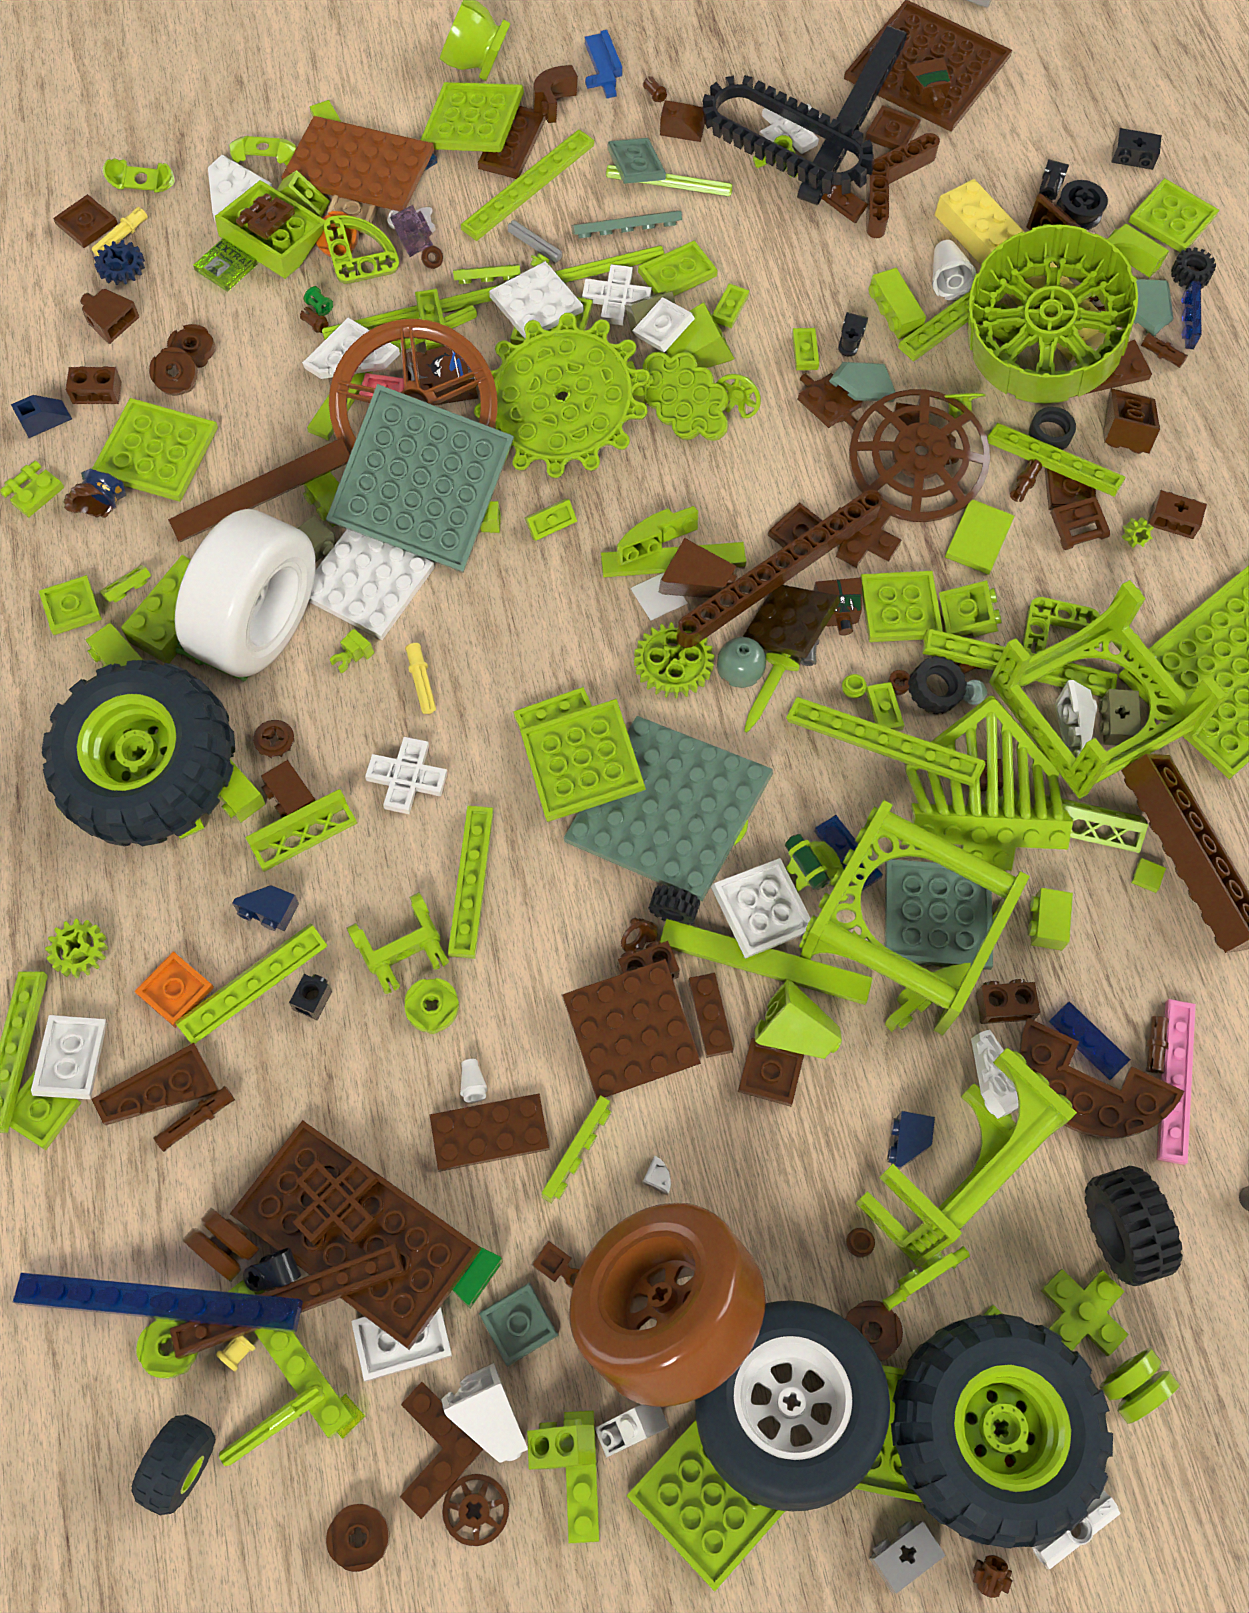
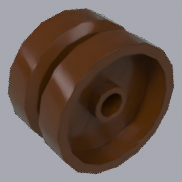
M211 1207L201 1218L203 1226L212 1233L210 1237L201 1230L192 1228L183 1238V1242L218 1273L232 1282L241 1271L240 1264L230 1256L232 1252L236 1253L243 1260L250 1261L259 1248L246 1237L247 1233L228 1217L225 1219Z

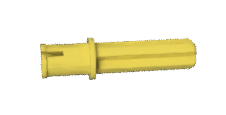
M137 206L128 216L122 217L120 219L121 223L92 247L93 253L99 256L97 251H104L105 244L112 246V241L118 244L129 233L133 234L137 226L148 218L145 211Z
M411 643L405 647L410 664L408 670L413 675L422 713L432 714L436 710L426 670L428 664L424 662L421 645L419 643Z

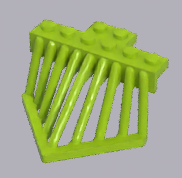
M994 696L987 697L931 741V743L956 751L955 740L965 733L967 755L978 758L976 728L977 723L986 717L987 790L984 806H981L980 780H978L975 787L969 786V797L966 806L964 805L961 782L950 779L952 805H947L939 775L927 771L935 799V804H930L916 772L919 768L905 763V772L918 802L911 803L912 823L952 844L961 845V849L1002 870H1012L1016 847L1068 850L1073 820L1068 811L1062 808L1058 780L1059 772ZM997 718L1002 723L1000 732L1002 736L1003 797L1001 807H998ZM1012 735L1018 741L1016 747L1019 781L1017 808H1014ZM1027 753L1033 758L1031 765L1035 795L1033 809L1030 807ZM1042 770L1047 774L1046 778L1049 783L1052 805L1050 809L1046 808Z

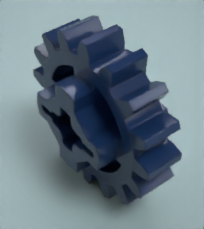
M121 240L120 244L112 241V246L105 244V250H98L99 256L94 257L97 273H99L101 279L105 278L108 284L114 281L115 285H118L120 281H123L126 285L128 279L135 281V275L141 276V269H145V259L139 247H134L132 242L125 245L124 240Z

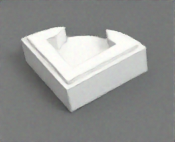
M654 1156L643 1183L668 1195L671 1187L669 1171L664 1162L657 1156Z

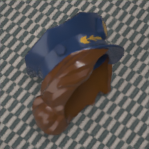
M94 469L81 472L83 481L72 487L70 493L65 495L63 501L65 504L64 508L72 513H85L96 518L99 516L106 518L112 509L116 508L115 502L126 496L123 482L109 473L99 472Z

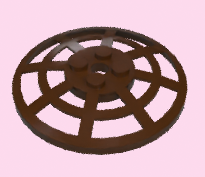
M909 389L881 398L864 412L851 436L849 464L855 483L862 493L867 490L879 491L887 483L894 490L907 496H912L911 511L894 506L883 499L881 506L892 511V517L910 522H931L956 514L974 500L988 474L990 448L981 423L965 405L954 398H946L945 394L937 391ZM920 396V405L906 406L894 412L884 405V403L899 397ZM930 397L948 402L964 414L955 419L944 410L930 406ZM874 411H877L885 419L878 426L873 441L858 442L864 423ZM920 412L919 423L907 426L899 418V416L907 413ZM929 413L938 415L949 423L939 429L929 424ZM969 421L973 423L981 437L983 454L970 451L969 440L962 427ZM890 423L899 431L895 441H880L883 431ZM956 430L961 438L963 450L951 448L946 436ZM922 446L927 450V454L919 455L916 453L915 448ZM857 451H872L873 463L880 477L870 486L860 470ZM879 451H892L895 464L887 471L882 464ZM949 457L963 459L960 469L952 478L945 469ZM969 461L983 464L976 484L965 496L957 483L960 482L966 473ZM903 472L905 475L914 478L913 488L902 485L894 477L898 473ZM938 475L944 482L943 485L936 488L923 489L924 479ZM950 490L957 501L955 504L941 510L920 512L922 498L937 496Z

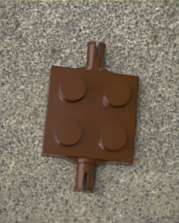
M807 373L803 374L800 377V381L808 388L799 393L797 400L828 428L836 423L845 421L854 430L858 420L852 413L861 407L863 401L854 400L848 396L849 392L839 385L836 387L830 383L829 380L834 375L832 373L817 381H814Z

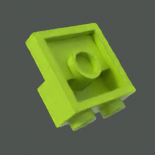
M987 580L939 592L946 633L958 636L973 633L974 637L999 631L997 624H1001L1002 620L999 609L994 610L993 603L998 602L995 588L990 589Z

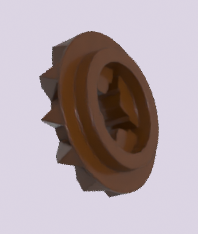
M269 720L262 723L256 729L253 736V743L258 752L271 759L274 756L282 757L285 752L291 751V746L295 742L292 728L281 720ZM277 732V736L280 739V741H276L275 745H273L272 747V744L268 739H273L275 733Z

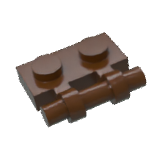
M265 193L262 197L258 196L250 208L242 210L236 222L241 227L248 223L250 231L267 240L295 214L292 205L277 197L272 200L271 196Z

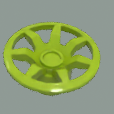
M728 374L716 382L728 391L730 403L726 408V412H730L735 405H738V410L743 418H751L757 413L761 404V396L751 379L739 374ZM728 379H735L731 385L725 382ZM753 392L756 397V402L750 399ZM745 403L747 406L753 407L754 410L746 414Z
M986 394L945 395V397L956 399L972 412L971 401L975 398L986 397ZM948 403V414L952 415L955 419L964 414L958 408Z

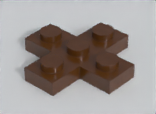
M881 506L878 517L845 540L837 551L836 557L856 568L868 551L889 562L902 541L900 538L883 530L891 517L892 511Z
M358 1158L337 1179L317 1160L296 1180L314 1201L293 1221L294 1225L314 1245L335 1224L356 1243L377 1222L358 1201L379 1180Z

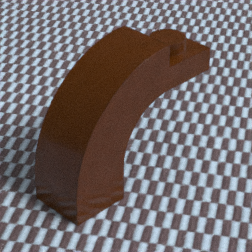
M572 65L547 69L540 73L534 81L533 110L534 112H541L548 123H556V99L577 96L578 75Z

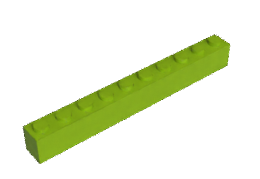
M111 623L85 639L90 647L87 650L88 654L96 663L101 661L104 665L103 667L115 663L125 666L127 661L143 660ZM230 759V763L234 766L228 787L222 788L217 798H220L224 803L221 807L230 818L235 816L242 823L266 804L261 793Z

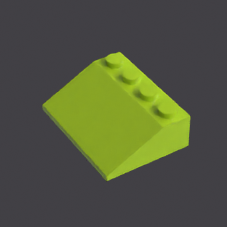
M261 180L215 215L220 238L284 279L301 266L324 231L325 222L321 217ZM265 193L269 194L272 200L277 197L292 205L295 214L267 240L250 231L248 223L241 227L236 222L240 212L245 208H250L253 205V201L258 196L262 197Z

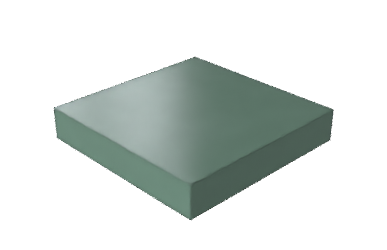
M530 1282L479 1313L507 1367L558 1337L557 1331Z

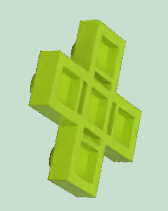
M1063 1269L1059 1270L1042 1288L1041 1292L1062 1311L1061 1315L1048 1329L1060 1335L1062 1338L1061 1342L1073 1351L1081 1340L1087 1336L1106 1356H1111L1129 1335L1107 1313L1125 1291L1103 1270L1099 1271L1084 1289Z

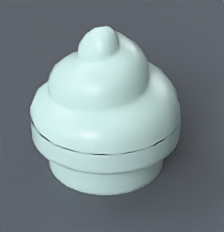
M971 680L967 682V691L963 699L972 705L980 704L987 696V688L980 680Z

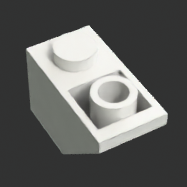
M640 1405L595 1428V1431L607 1458L669 1428L661 1407Z

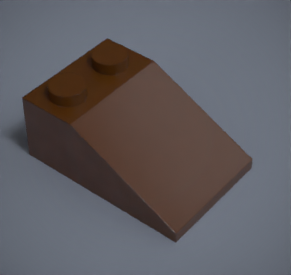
M1111 388L1103 431L1104 443L1113 448H1127L1138 454L1142 452L1150 454L1160 431L1155 399Z

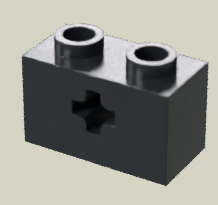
M1119 128L1113 144L1111 163L1153 170L1160 155L1162 135Z

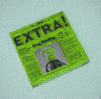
M222 238L195 262L193 267L195 271L228 292L258 264L254 257L225 238Z

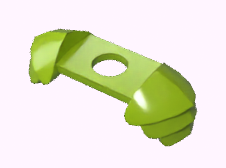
M242 136L229 144L230 155L236 163L245 161L247 155L277 157L279 164L284 163L287 166L296 150L295 144L283 138ZM260 143H267L269 145L266 150L257 149Z
M114 158L112 160L107 159L102 168L107 182L113 187L122 190L129 188L159 193L172 187L175 182L173 173L166 163H158L157 169L127 166L126 160ZM140 173L147 175V180L143 184H138L135 181L136 176Z

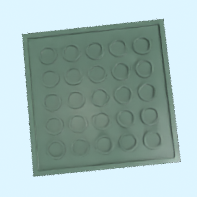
M377 384L326 520L327 522L464 573L514 436Z
M636 716L627 732L646 790L580 811L565 834L564 841L567 844L660 884L667 885L668 887L675 886V889L678 890L679 888L684 889V892L692 893L691 896L695 895L698 897V900L703 902L742 828L770 781L773 769Z

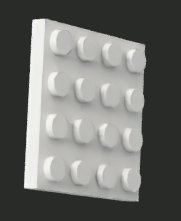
M347 529L315 570L309 602L383 640L434 570V562Z

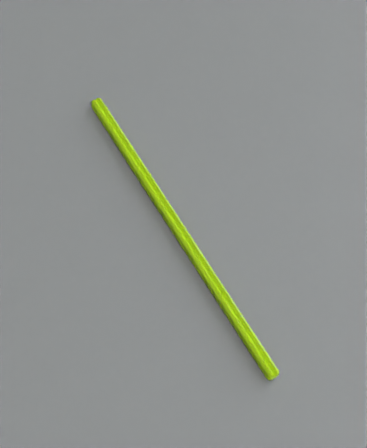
M659 245L554 272L566 283L607 273L610 271L611 264L631 267L646 263L663 255L664 250ZM499 285L439 299L442 313L465 308L469 305L493 301L490 298L489 291ZM415 305L353 321L371 330L391 321L420 319L418 307ZM341 324L323 328L322 334L324 340H326Z

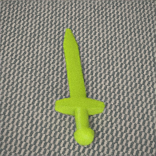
M766 653V660L774 666L748 713L744 729L746 733L760 719L784 671H799L800 665L790 658L791 655L785 653Z

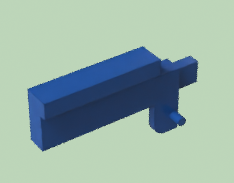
M602 30L600 34L585 36V46L596 71V75L586 77L585 85L587 89L602 86L606 98L617 97L615 78L622 76V64L608 30Z

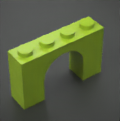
M1124 224L1120 229L1116 228L1107 239L1119 249L1130 266L1149 278L1160 269L1169 253V250L1128 224Z

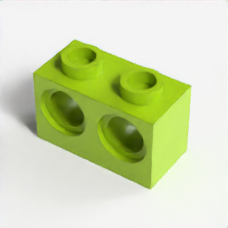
M582 1419L563 1420L564 1426L557 1427V1422L539 1423V1429L528 1430L529 1470L596 1464L594 1425H582Z

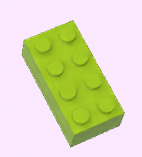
M184 555L180 556L121 627L129 643L160 661L169 664L178 654L176 653V647L181 648V646L177 645L179 640L175 630V609L180 585L191 559Z

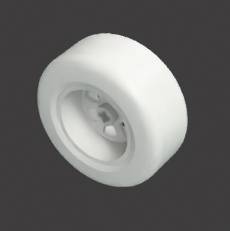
M254 509L239 510L221 520L207 534L197 548L180 585L175 609V630L182 648L189 655L237 677L254 675L272 663L295 633L304 615L313 588L315 553L308 536L300 529Z

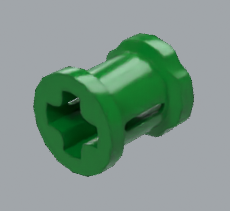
M317 286L310 287L305 292L304 302L307 305H312L318 315L325 316L330 313L333 308V301L321 294V290Z

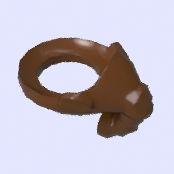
M632 918L630 921L631 926L622 936L621 948L625 952L637 949L642 950L646 942L655 941L658 936V929L655 923L641 918ZM639 928L636 939L626 944L629 934L634 929Z

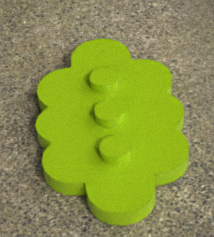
M653 352L648 355L642 366L650 375L648 384L643 387L645 403L651 408L656 409V415L659 420L665 425H672L676 436L683 440L694 439L699 434L710 441H716L724 437L728 430V420L723 411L728 405L729 397L723 386L714 383V376L711 371L706 367H698V362L694 356L687 352L677 353L672 358L663 352Z

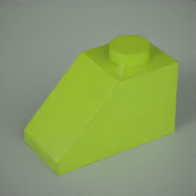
M297 170L284 178L277 191L319 217H322L330 202Z

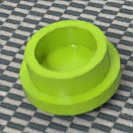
M851 674L842 682V691L850 698H860L866 692V681L858 674Z

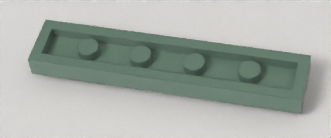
M677 210L571 225L572 234H578V238L591 237V232L609 235L613 234V229H621V233L634 231L635 226H642V230L653 229L657 223H663L664 227L677 225L676 221L682 220V212Z

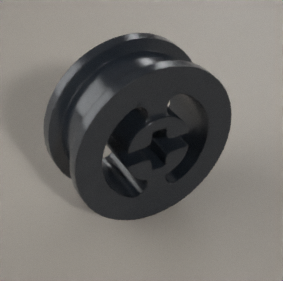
M1074 180L1063 187L1056 205L1080 225V228L1089 230L1097 226L1101 221L1103 212L1108 205V197L1105 191L1096 183L1088 180Z

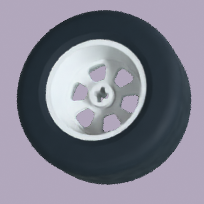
M791 1300L775 1301L765 1304V1313L759 1335L741 1366L719 1387L695 1400L696 1423L699 1437L708 1459L723 1480L735 1491L767 1508L792 1512L808 1511L821 1508L841 1499L851 1492L869 1472L881 1451L889 1426V1388L881 1362L874 1349L860 1331L849 1321L837 1313L816 1304ZM789 1363L792 1367V1379L790 1382L779 1384L772 1375L771 1368L779 1364ZM808 1370L814 1371L824 1382V1386L813 1393L808 1392L802 1386V1380ZM755 1384H761L771 1391L772 1396L769 1404L754 1405L751 1403V1394ZM789 1398L795 1399L796 1406L793 1408V1411L787 1410V1404L784 1403L788 1402ZM814 1404H829L831 1406V1417L827 1425H821L811 1417V1409ZM769 1416H773L780 1423L779 1432L772 1440L768 1439L757 1426L759 1421ZM803 1425L811 1435L812 1442L804 1446L794 1447L790 1442L791 1428Z

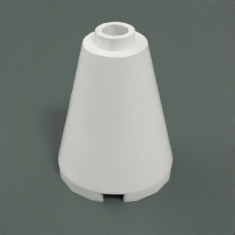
M943 240L936 245L934 250L932 286L937 296L945 297V300L949 301L957 300L969 292L977 273L975 267L953 241Z

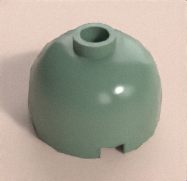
M747 637L733 638L721 648L716 668L719 676L728 681L729 685L739 688L750 687L756 684L757 680L764 675L766 655L763 648L756 641Z

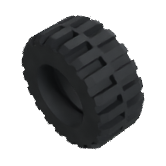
M1129 1165L1093 1177L1085 1188V1204L1087 1205V1217L1091 1223L1090 1227L1096 1238L1095 1241L1101 1249L1105 1261L1109 1263L1110 1269L1125 1284L1140 1286L1176 1273L1183 1259L1181 1253L1183 1248L1182 1242L1179 1239L1180 1232L1174 1221V1214L1167 1204L1168 1201L1165 1195L1159 1190L1160 1187L1143 1169Z

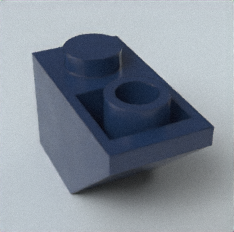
M31 395L11 404L28 438L72 420L63 401L59 399Z
M270 885L234 898L232 904L237 911V915L248 921L252 919L258 920L262 926L272 931H275L276 928L285 931L299 902L294 894Z
M901 1111L897 1119L893 1118L890 1134L894 1135V1145L889 1146L887 1162L891 1163V1165L894 1164L900 1170L924 1153L933 1142L935 1117Z

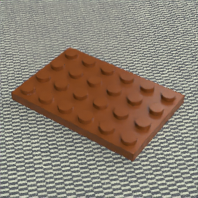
M313 116L281 179L283 180L297 170L321 193L332 196L337 195L340 198L404 213L434 152V144Z

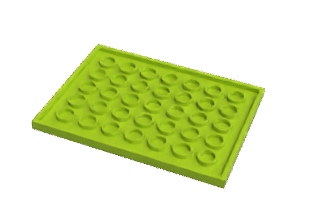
M1249 565L1149 648V651L1156 656L1158 662L1172 675L1173 680L1187 693L1189 698L1201 681L1209 676L1216 683L1220 684L1223 691L1227 694V697L1199 734L1192 738L1188 734L1183 737L1229 780L1249 763ZM1125 668L1118 677L1133 691H1139V696L1149 705L1144 687ZM1164 705L1156 706L1160 713L1172 715Z

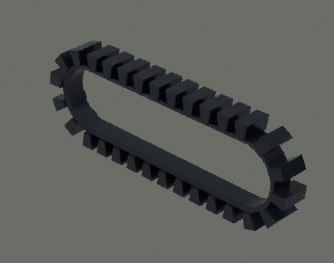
M734 75L725 77V88L722 89L715 82L710 86V95L704 94L702 100L704 123L707 129L712 127L714 136L721 138L723 135V141L729 144L734 141V146L740 150L744 146V152L750 155L755 151L757 159L763 161L765 157L766 163L774 166L776 162V169L784 172L787 168V174L793 178L798 173V180L806 184L809 179V186L817 189L822 181V193L831 195L833 185H841L842 195L851 193L852 181L861 188L867 183V174L872 176L874 169L873 145L870 139L863 143L862 132L855 130L852 135V127L844 124L841 129L840 121L833 119L830 123V116L824 113L819 118V111L813 107L808 113L807 104L800 102L798 106L797 99L791 96L787 101V94L781 91L776 96L775 88L768 86L766 89L765 83L759 80L753 89L752 77L744 75L742 84H735ZM737 97L749 99L855 154L859 161L853 168L844 172L828 171L722 116L717 110L722 103L729 99Z

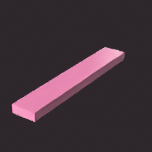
M1168 999L1165 1003V1017L1169 1019L1167 1030L1169 1049H1166L1164 1073L1161 1074V1080L1185 1092L1174 1110L1158 1125L1157 1160L1185 1165L1188 1163L1196 1004Z

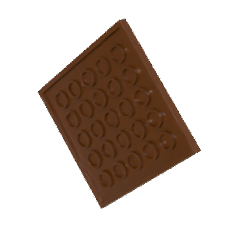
M905 0L846 70L844 79L856 84L887 26L907 32V38L904 47L877 96L952 132L1011 57L1012 49L909 0ZM944 57L951 80L946 103L939 108H936L933 102L919 104L903 84L906 66Z

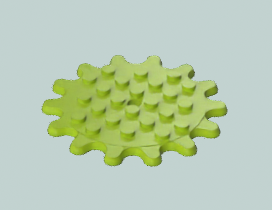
M564 313L559 318L558 326L552 331L544 330L538 321L531 320L524 326L526 339L522 344L513 345L504 340L496 344L495 352L502 359L501 366L491 371L498 401L496 429L514 436L511 446H514L516 449V454L512 460L515 469L524 471L534 461L543 460L547 464L548 475L557 479L563 475L565 465L568 462L578 460L588 471H595L600 465L598 451L602 447L613 446L618 450H625L630 444L629 436L623 431L622 426L628 420H642L646 417L648 413L647 406L642 402L634 400L633 392L638 388L646 386L650 380V375L647 370H633L627 366V361L636 351L634 341L628 339L619 344H611L607 341V335L610 330L608 321L598 320L589 330L584 331L577 328L576 317L572 313ZM558 393H568L565 401L556 398ZM481 403L477 404L474 408V414L478 419L480 418Z

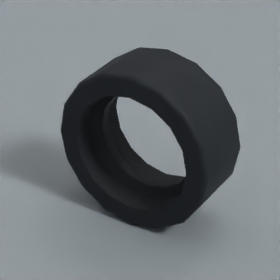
M1053 406L1039 410L1033 417L1029 427L1030 437L1061 450L1068 447L1076 432L1074 417L1068 411ZM1044 422L1055 423L1064 430L1065 435L1061 437L1049 436L1040 429L1039 425Z

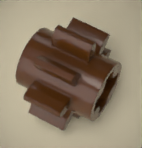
M995 1555L986 1556L984 1562L977 1559L973 1569L975 1574L973 1582L977 1583L978 1590L990 1598L999 1597L1001 1591L1008 1594L1013 1580L1010 1578L1012 1570L1008 1569L1007 1563Z

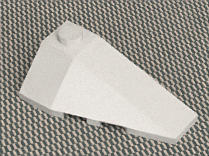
M1068 680L1055 702L1062 741L1077 759L1085 744L1092 740L1097 703L1092 698L1091 690L1074 680Z

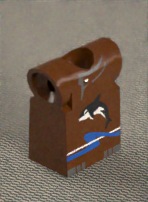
M445 346L426 350L425 354L416 351L422 390H428L472 372L461 357ZM408 352L406 353L408 380L412 381L415 380L412 353ZM474 377L438 391L435 395L437 398L475 381ZM474 387L437 405L478 399L477 389Z

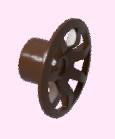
M483 1474L464 1476L450 1487L445 1496L442 1510L443 1521L449 1534L461 1544L481 1546L492 1542L503 1531L508 1520L509 1502L506 1492L490 1476ZM470 1480L484 1481L479 1493L472 1494L465 1482ZM489 1483L498 1490L502 1499L487 1500L485 1496ZM461 1485L465 1498L461 1503H451L450 1498L453 1492ZM503 1504V1517L501 1523L498 1524L490 1516L491 1509ZM448 1508L457 1510L460 1520L454 1528L449 1520ZM484 1523L496 1529L489 1537L479 1540L480 1526ZM465 1525L471 1527L474 1540L463 1538L457 1531Z

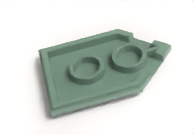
M1137 279L1138 306L1134 323L1140 324L1147 330L1146 333L1155 336L1165 325H1168L1174 319L1169 283L1166 280Z
M842 362L829 380L834 386L837 387L839 385L848 391V396L854 400L878 401L896 392L885 364Z

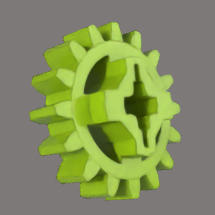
M75 919L73 925L65 921L64 929L61 930L56 927L54 930L57 935L55 937H48L52 945L45 947V950L51 954L47 957V960L53 964L52 967L57 972L61 971L65 977H68L72 972L75 978H79L82 971L88 976L90 975L89 968H100L96 963L98 959H106L101 952L108 950V946L104 943L107 938L103 933H100L101 929L97 925L92 926L89 920H85L83 925L79 919ZM90 936L93 938L94 947L90 946ZM60 949L64 951L62 957L64 958L63 961L60 956Z

